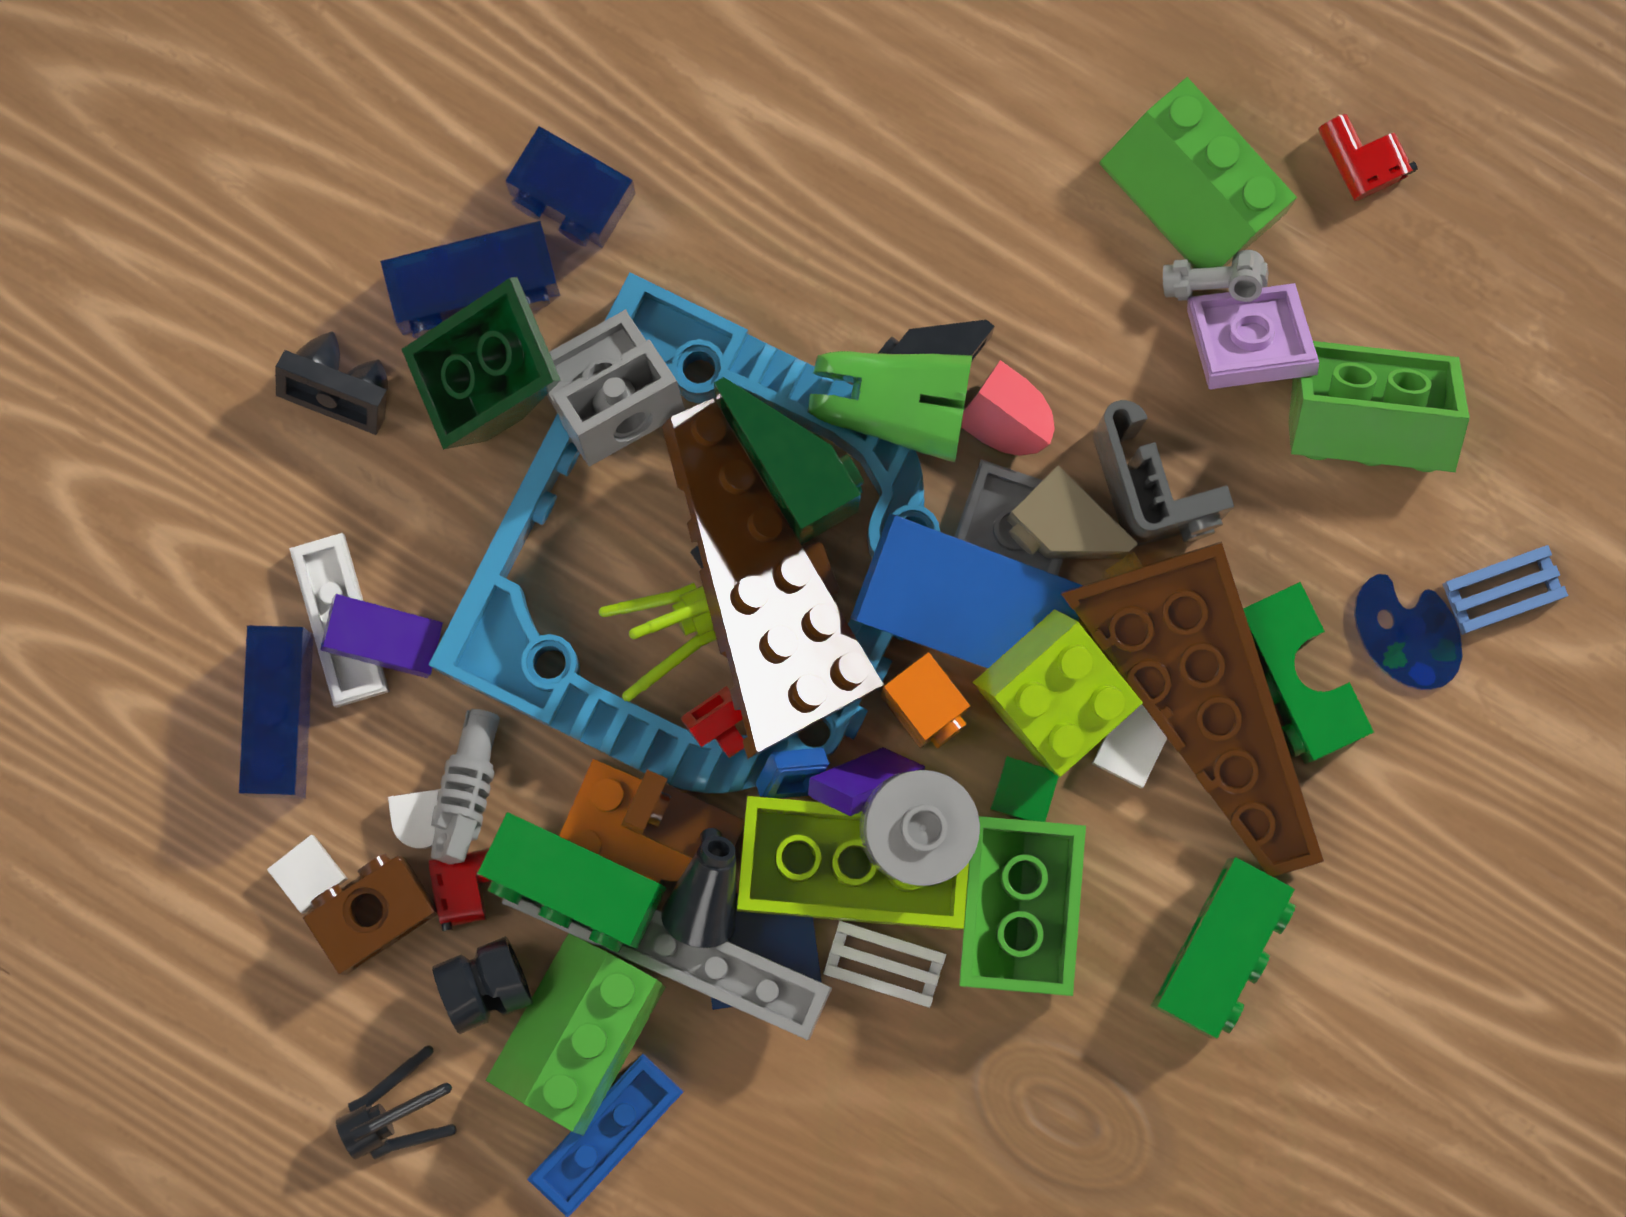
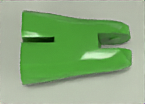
M836 351L818 355L813 374L835 381L852 382L851 399L836 395L810 394L807 412L828 424L850 429L920 453L955 462L972 355L880 354L854 351Z

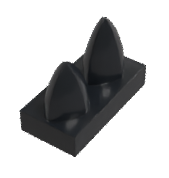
M333 331L310 340L296 354L284 350L275 366L277 397L377 435L385 420L386 396L388 392V378L379 359L358 365L347 374L338 371L340 349Z

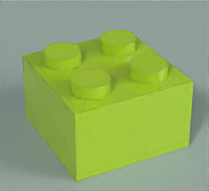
M1055 609L972 682L1035 760L1059 777L1065 774L1143 703L1080 623Z

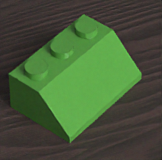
M1188 77L1147 110L1099 162L1102 168L1185 259H1188L1193 268L1227 266L1238 252L1247 249L1284 217L1297 199V196Z
M1313 341L1319 360L1318 375L1292 379L1288 422L1291 454L1303 455L1314 460L1330 458L1357 461L1368 466L1384 464L1411 467L1422 472H1433L1436 470L1456 472L1470 419L1459 357Z
M979 816V840L976 850L969 861L959 986L1073 996L1086 826Z
M568 933L532 997L533 1004L526 1007L485 1081L568 1130L583 1136L666 986L614 955Z

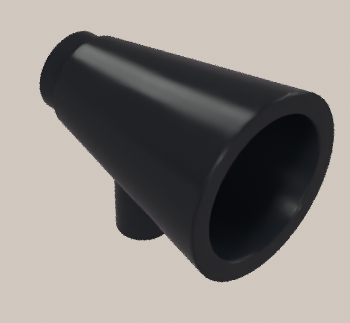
M708 828L701 832L700 847L661 911V920L667 932L679 942L697 948L720 946L726 943L735 931V847L731 841L724 838L722 833L715 828Z

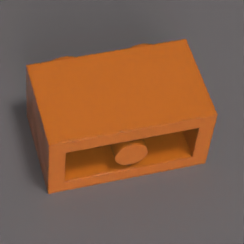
M929 652L883 687L880 696L920 749L930 741L937 749L962 731L966 725L962 717L969 709V703Z

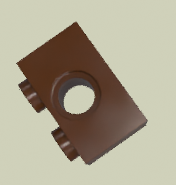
M386 853L382 854L357 871L362 878L344 891L337 884L310 902L315 910L304 916L303 919L339 975L349 974L438 915L436 905L405 857L396 856L390 860ZM373 894L381 901L383 914L378 923L371 927H365L356 917V906L363 897Z

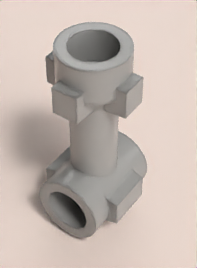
M1253 250L1238 252L1233 257L1231 266L1191 269V263L1188 262V259L1174 260V264L1163 266L1164 294L1166 298L1178 297V301H1182L1192 297L1193 290L1229 288V292L1234 299L1241 302H1251L1260 296L1262 287H1266L1268 284V264L1265 263L1261 254Z

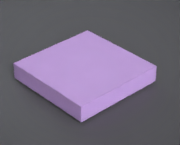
M1295 283L1263 287L1260 296L1251 302L1238 301L1231 296L1230 292L1188 297L1187 312L1209 389L1318 375L1319 360Z

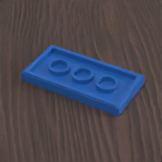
M889 513L850 619L989 668L1054 609L1079 622V616L1074 609L1072 610L1061 595V592L1082 585Z

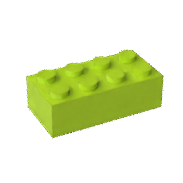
M747 796L737 911L961 930L964 929L969 863L957 875L938 884L921 886L900 882L881 870L868 851L864 837L866 810L848 816L822 802Z

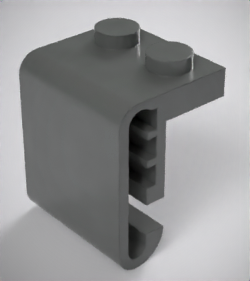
M1127 400L1111 403L1094 430L1093 440L1119 525L1138 543L1136 546L1146 545L1180 534L1184 543L1214 534V529L1223 525L1222 519L1234 507L1228 485L1174 501L1155 442L1140 446L1129 463H1126L1120 442L1137 436L1148 419L1145 411L1136 403Z

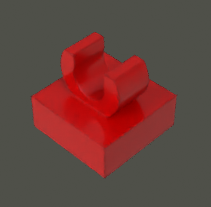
M727 686L680 717L701 748L715 739L728 758L744 748L743 737L734 726L743 719L741 710L734 709L730 690Z

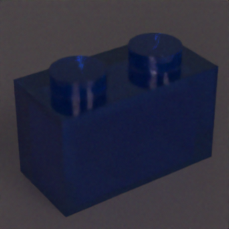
M538 126L505 180L510 195L514 197L511 203L517 209L538 220L542 214L561 224L558 228L561 234L584 247L589 241L601 248L604 247L636 194L634 182L631 178Z

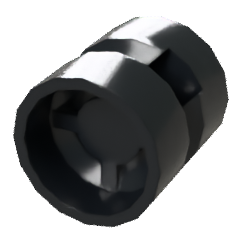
M506 936L478 947L474 959L469 960L463 955H459L432 966L440 997L454 1028L459 1034L488 1023L490 1013L495 1010L505 1016L533 1004L527 980L515 951Z

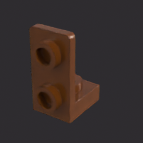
M648 769L646 770L621 824L622 827L690 858H693L700 847L701 832L708 828L718 829L722 836L731 841L735 847L744 827L743 819L665 784L667 778Z

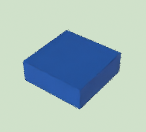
M824 748L772 752L756 780L760 797L788 798L808 796L810 777L825 772L829 765Z

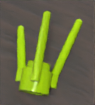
M693 582L678 590L603 606L599 609L601 617H609L673 604V612L630 629V638L637 639L679 623L685 636L694 632L696 634L624 691L622 694L624 701H631L699 648L717 640L703 585L697 588Z

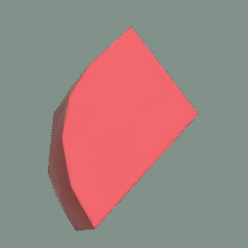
M1001 360L989 374L973 400L964 409L961 428L982 443L999 452L1018 456L1035 454L1050 445L1055 430L1052 410L1042 393L1026 378Z

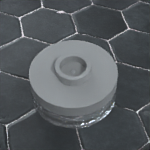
M928 770L898 773L881 782L868 797L860 818L861 842L872 864L887 877L912 885H934L947 881L957 875L971 860L980 834L978 811L969 793L951 777Z

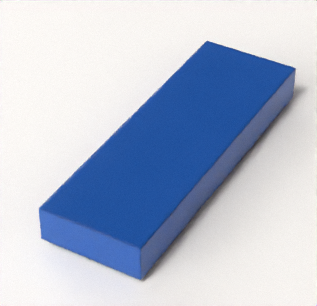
M643 1053L609 1089L585 1134L582 1136L571 1131L527 1180L566 1217H569L684 1091Z

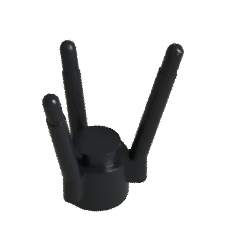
M427 1045L367 1094L348 1103L350 1112L336 1119L338 1134L353 1159H358L370 1153L376 1160L392 1151L435 1141L436 1139L452 1136L457 1132L456 1126L450 1124L391 1139L387 1138L395 1133L393 1122L449 1094L452 1090V1086L449 1083H443L388 1111L381 1104L372 1107L375 1102L433 1054L434 1049L432 1046Z

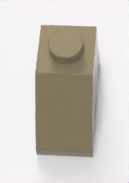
M1059 465L1007 518V521L1013 526L1009 534L1016 543L1027 553L1033 555L1038 551L1045 558L1123 559L1138 544Z

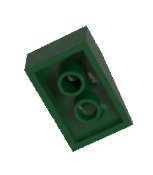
M517 277L507 279L401 349L443 450L486 442L523 420L561 381Z
M725 377L714 382L718 407L801 545L859 511L861 493H863L861 485L864 484V480L848 454L839 458L832 445Z

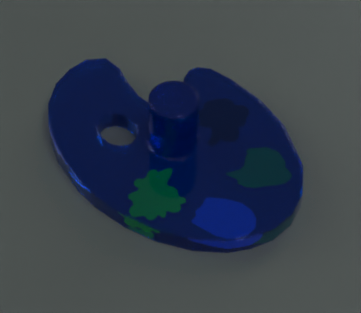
M1377 574L1369 578L1361 586L1355 600V624L1362 645L1376 665L1390 678L1407 687L1418 690L1441 688L1452 681L1459 672L1463 658L1461 634L1453 614L1442 598L1435 591L1427 589L1420 594L1417 603L1412 609H1406L1398 601L1393 582L1388 575ZM1385 610L1391 615L1393 621L1391 628L1385 629L1381 627L1377 618L1378 612Z

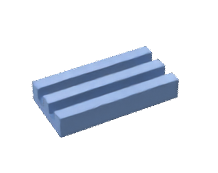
M1549 545L1442 584L1462 635L1568 596L1565 586L1561 587L1558 576H1560L1558 568L1553 566L1550 559L1552 553ZM1534 562L1538 563L1539 572L1462 599L1458 591L1459 589ZM1545 582L1548 592L1471 620L1468 617L1467 609Z

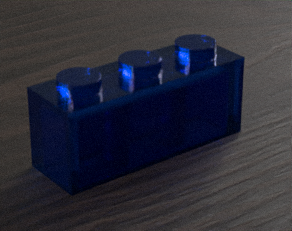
M541 221L380 261L396 325L402 335L412 333L413 338H419L512 277L518 278L531 311L548 306L551 303L550 298L560 295Z
M247 625L239 794L254 798L306 799L314 635L304 627Z

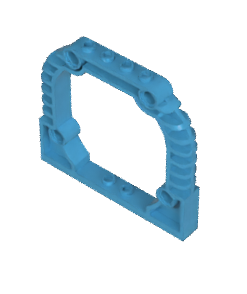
M629 272L605 321L626 309L645 340L650 339L677 380L682 397L698 404L712 398L716 399L714 382L725 377L800 426L832 441L861 463L880 497L872 513L867 533L868 549L871 558H873L889 513L940 532L939 522L935 515L924 507V480L916 451L880 438L828 424L807 412L810 394L836 395L851 399L853 385L845 381H835L813 374L814 366L749 335L748 329ZM697 360L707 361L714 367V375L705 383L697 384L691 382L684 375L685 369L690 363ZM557 413L429 666L435 671L643 773L647 769L667 778L666 784L699 793H730L756 787V780L772 752L813 748L803 744L798 737V733L748 760L745 748L728 758L715 739L701 748L689 730L673 724L631 702H626L621 697L579 676L580 662L571 644L560 636L552 634L540 635L529 613L524 591L520 585L506 579L535 522L543 525L549 517L557 495L551 493V490L560 473L568 476L580 455V452L562 426ZM850 619L848 623L850 629L883 682L892 664V660L884 657V654L893 637L901 641L904 638ZM547 651H557L565 656L566 665L564 671L556 678H542L537 673V661ZM862 699L822 719L830 730V737L824 745L815 748H824L827 758L832 756L837 750L844 736L855 739L868 712L867 709L859 706Z

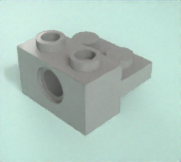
M626 309L549 352L561 381L546 396L558 413L562 426L589 467L661 427L671 416L685 411L677 380L650 339L645 340Z

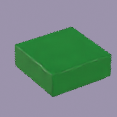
M1007 756L990 810L1021 820L1045 822L1059 776L1045 767Z

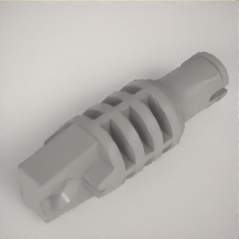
M481 709L466 711L457 752L455 755H451L445 763V774L441 779V790L438 791V802L434 807L431 826L436 828L431 858L446 864L465 861L471 840H477L484 819L482 815L487 806L486 798L490 794V782L493 781L495 774L493 765L489 761L500 717L492 712Z

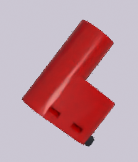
M1347 114L1337 116L1318 128L1354 201L1361 200L1407 178L1408 174L1418 170L1414 161L1409 163L1410 161L1396 133H1390L1363 146Z
M489 848L467 852L465 861L461 863L446 864L435 859L429 860L432 888L442 931L453 930L452 926L486 920L481 884L492 882V880L477 873Z

